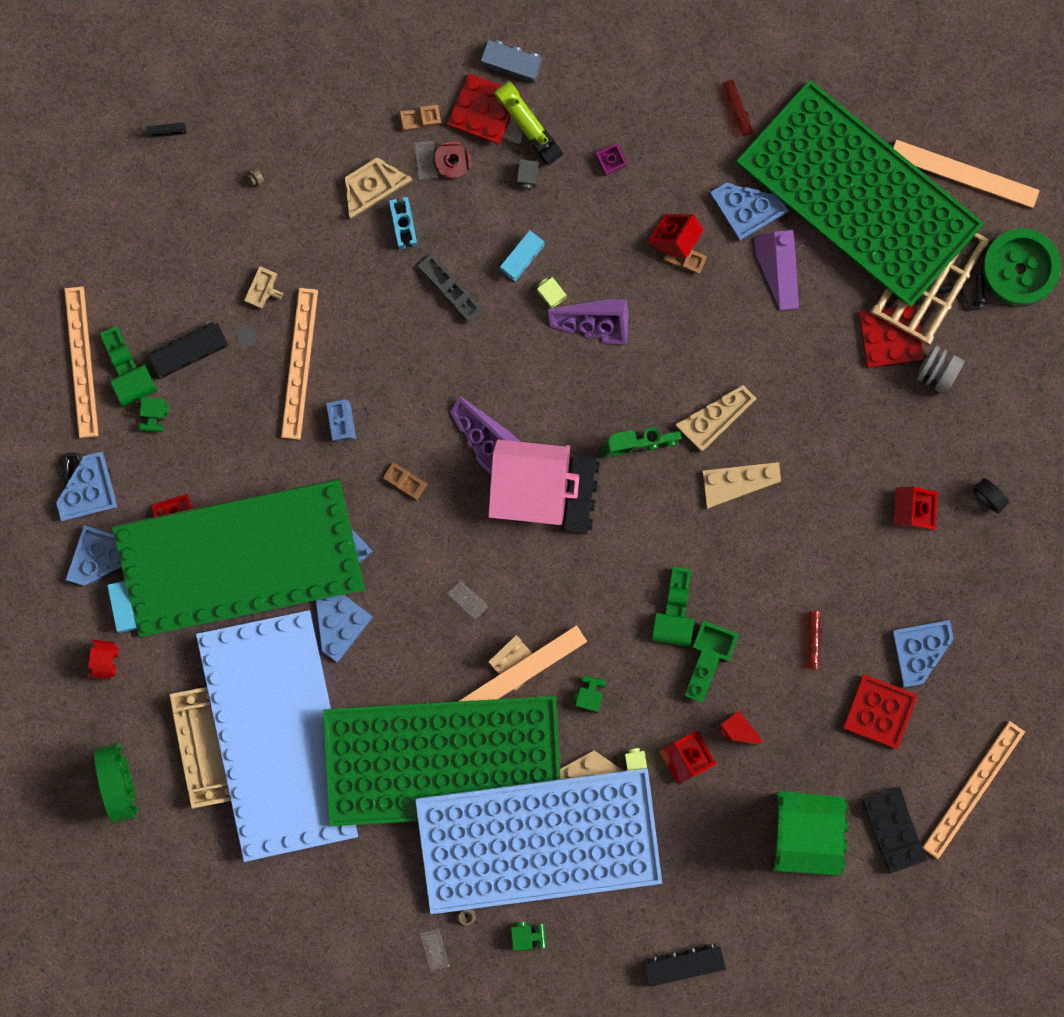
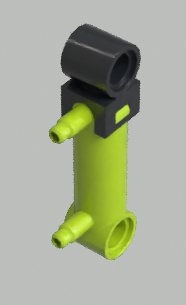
M509 80L493 92L547 166H550L564 155L560 147L553 141L554 139L549 132L542 127L520 97L518 90Z

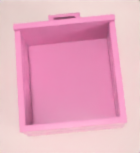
M497 440L492 461L489 518L562 525L566 498L578 497L579 475L568 473L570 445L565 447ZM568 479L575 481L574 492H567Z

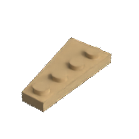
M742 385L704 409L675 424V426L703 452L757 398Z
M779 462L703 471L707 509L781 482Z

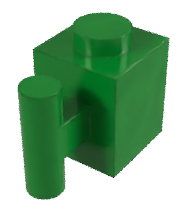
M142 397L140 417L148 419V424L140 423V431L163 432L164 425L156 424L157 420L165 421V416L169 415L170 406L165 399Z
M584 675L582 682L589 684V688L581 687L580 691H575L573 702H576L575 707L598 713L603 693L597 692L596 688L597 686L605 688L606 681Z
M517 922L515 927H511L513 951L533 949L532 941H538L539 948H546L544 924L537 925V933H531V925L527 926V922Z

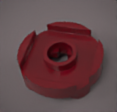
M447 141L439 146L433 155V164L437 174L440 177L451 180L465 175L471 166V154L468 149H465L457 141ZM450 156L457 160L454 165L448 162Z

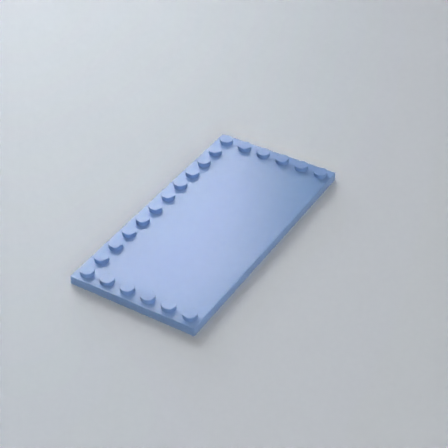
M310 610L196 634L243 861H252L357 838L356 825L329 826L323 709H331Z
M648 768L416 798L431 914L662 884Z

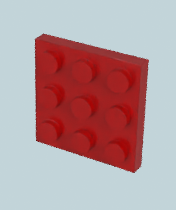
M469 73L447 125L456 130L500 145L512 117L493 93L502 85Z
M914 304L911 308L906 306L898 322L908 327L917 312V305ZM898 306L883 308L881 312L892 317ZM871 310L859 312L867 368L925 360L920 340L871 314ZM918 324L915 331L921 334Z
M863 674L843 729L898 749L918 695Z

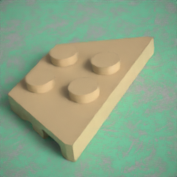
M378 157L346 176L345 182L350 219H353L412 181V178L398 171L395 167L386 164Z
M592 751L561 768L560 778H572L623 770L596 751Z

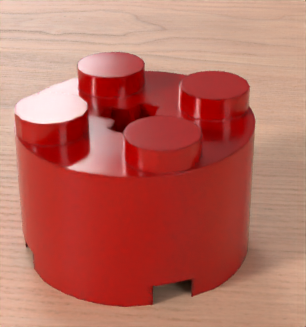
M92 639V643L96 644L95 647H91L88 669L92 670V673H88L87 677L111 680V677H115L116 665H113V660L118 658L119 646H115L116 642Z

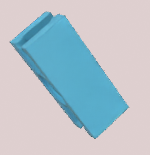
M404 197L403 201H401L402 205H406V213L396 214L394 208L396 207L395 203H397V200H389L399 250L406 249V245H403V242H401V234L408 232L412 236V240L409 241L410 245L412 244V247L418 246L408 197ZM405 219L409 224L406 227H400L398 225L399 221Z
M529 230L500 266V271L516 282L545 246V242Z
M126 582L109 584L108 590L117 632L124 633L137 630Z

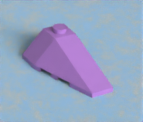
M793 230L776 231L754 237L757 261L762 268L779 310L799 309Z
M607 299L548 309L550 327L570 333L574 331L581 332L587 338H591V336L602 339L601 342L607 344L627 343L629 318L627 300Z
M459 397L450 411L460 431H463L468 439L469 447H472L477 455L475 458L478 463L491 475L493 452L497 440L520 442L510 431L462 397Z

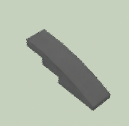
M432 253L418 265L428 279L469 323H472L484 312L483 308L470 296L469 292Z

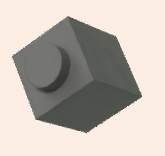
M520 159L517 186H521V189L531 190L532 187L536 188L539 161Z

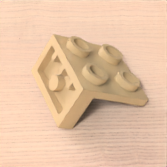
M516 635L489 661V664L500 675L533 653Z

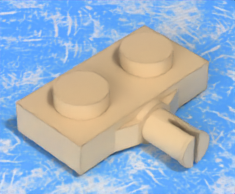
M259 266L244 301L263 309L266 300L270 296L281 300L283 292L273 289L277 273Z

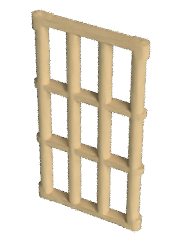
M978 233L973 237L980 242L964 269L962 270L953 265L958 257L957 255L934 281L930 290L924 292L922 296L925 298L908 327L898 322L907 306L902 301H900L892 317L881 312L892 294L888 289H885L877 305H874L870 313L917 338L926 345H930L934 339V334L948 310H951L952 303L966 279H969L971 270L984 248H987L990 240ZM949 270L960 276L944 302L935 297V294ZM932 301L941 306V309L926 335L923 336L916 332L915 329Z

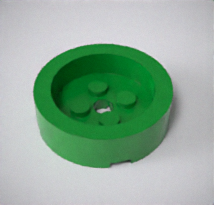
M1017 228L1006 231L992 242L984 255L982 262L984 282L991 295L1006 305L1012 307L1034 305L1045 299L1059 280L1061 260L1058 250L1048 237L1036 230ZM1022 264L1025 267V273L1018 274L1015 271V266Z
M119 742L97 747L94 750L99 788L106 812L112 824L136 819L138 816L137 806H134L136 795L126 755L120 753V751H123V748Z

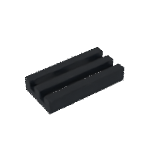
M185 123L147 126V134L150 138L187 133Z

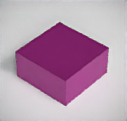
M617 143L596 153L605 176L627 167V162Z

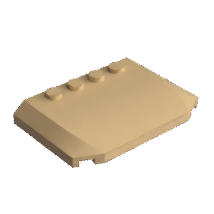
M207 687L170 694L191 809L231 801Z

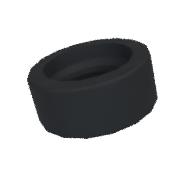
M983 478L973 488L976 496L995 513L999 514L1009 504L1006 495L986 478Z

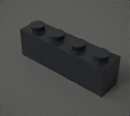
M211 322L203 327L204 329L199 332L192 331L182 340H173L164 349L160 347L153 350L149 358L159 378L162 379L228 347L229 345L219 324Z
M574 454L571 474L579 475L578 497L568 498L564 532L587 534L588 530H592L593 519L589 518L590 511H594L595 500L592 499V492H596L598 482L594 481V475L599 473L600 462H596V456ZM574 480L570 481L569 492H574Z
M716 943L704 946L705 950L697 951V948L685 950L686 954L679 956L678 952L666 954V959L659 960V956L648 958V963H644L649 987L726 970L721 946L716 947Z

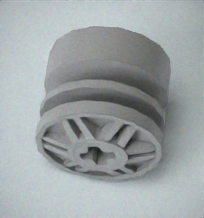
M936 345L923 361L919 369L917 381L921 382L926 375L929 378L925 385L928 386L934 379L937 381L934 390L946 395L965 360L956 355H953L949 361L945 360L947 350H944L942 355L938 356L937 353L940 350V346Z

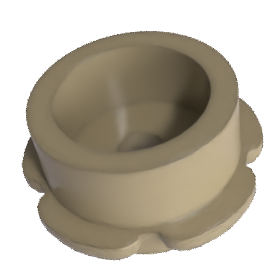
M259 170L249 171V176H247L249 183L252 186H261L264 178Z
M474 909L460 910L457 914V920L464 926L474 923L476 920Z

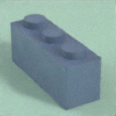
M488 40L481 59V66L535 83L542 64V58L537 53H526L519 47H508L501 41Z

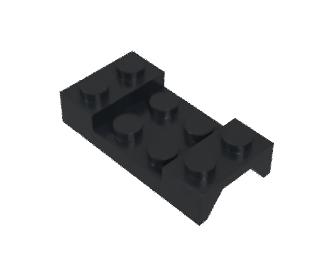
M900 787L862 800L890 874L927 861Z

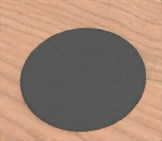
M249 326L240 328L236 336L238 343L244 347L254 345L257 341L255 329Z

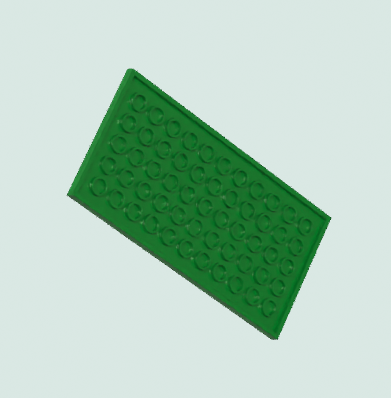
M811 80L806 83L736 161L737 165L909 308L916 303L985 224Z
M340 478L112 526L139 637L365 590Z
M556 696L323 709L329 826L418 821L416 798L561 779Z

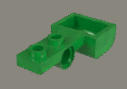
M118 326L100 333L111 361L119 375L110 381L122 407L142 399V397L158 392L147 366L136 367Z
M650 427L637 440L635 431L629 430L610 436L602 444L601 453L603 458H608L646 448L648 451L659 449L658 446L661 445L666 447L675 446L682 437L680 431L661 435L657 428ZM647 433L654 436V442H650L647 439Z
M672 567L666 614L656 613L652 636L653 642L690 647L694 618L685 617L692 569Z
M704 620L702 621L692 647L700 651L701 654L685 697L703 703L719 659L729 662L739 636L738 633Z

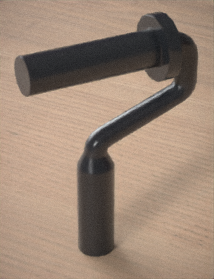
M983 273L976 274L977 299L974 300V304L978 306L971 305L963 286L960 289L970 310H980L983 305L987 304V299H984ZM941 285L937 292H950L954 285Z
M75 452L66 453L64 460L59 461L63 465L64 489L71 478L70 463H73V460H68V458L75 457L78 465L81 461L79 455Z

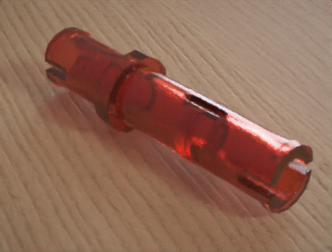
M728 80L722 85L734 111V119L739 124L742 136L750 135L754 130L748 119L749 113L745 111L734 83L735 81Z
M809 611V628H807V632H809L808 669H819L821 611Z

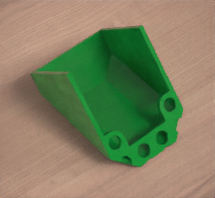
M784 791L773 793V798H777V832L773 867H769V871L841 875L845 867L843 852H847V840H844V833L848 832V821L845 820L847 802L844 801V797Z

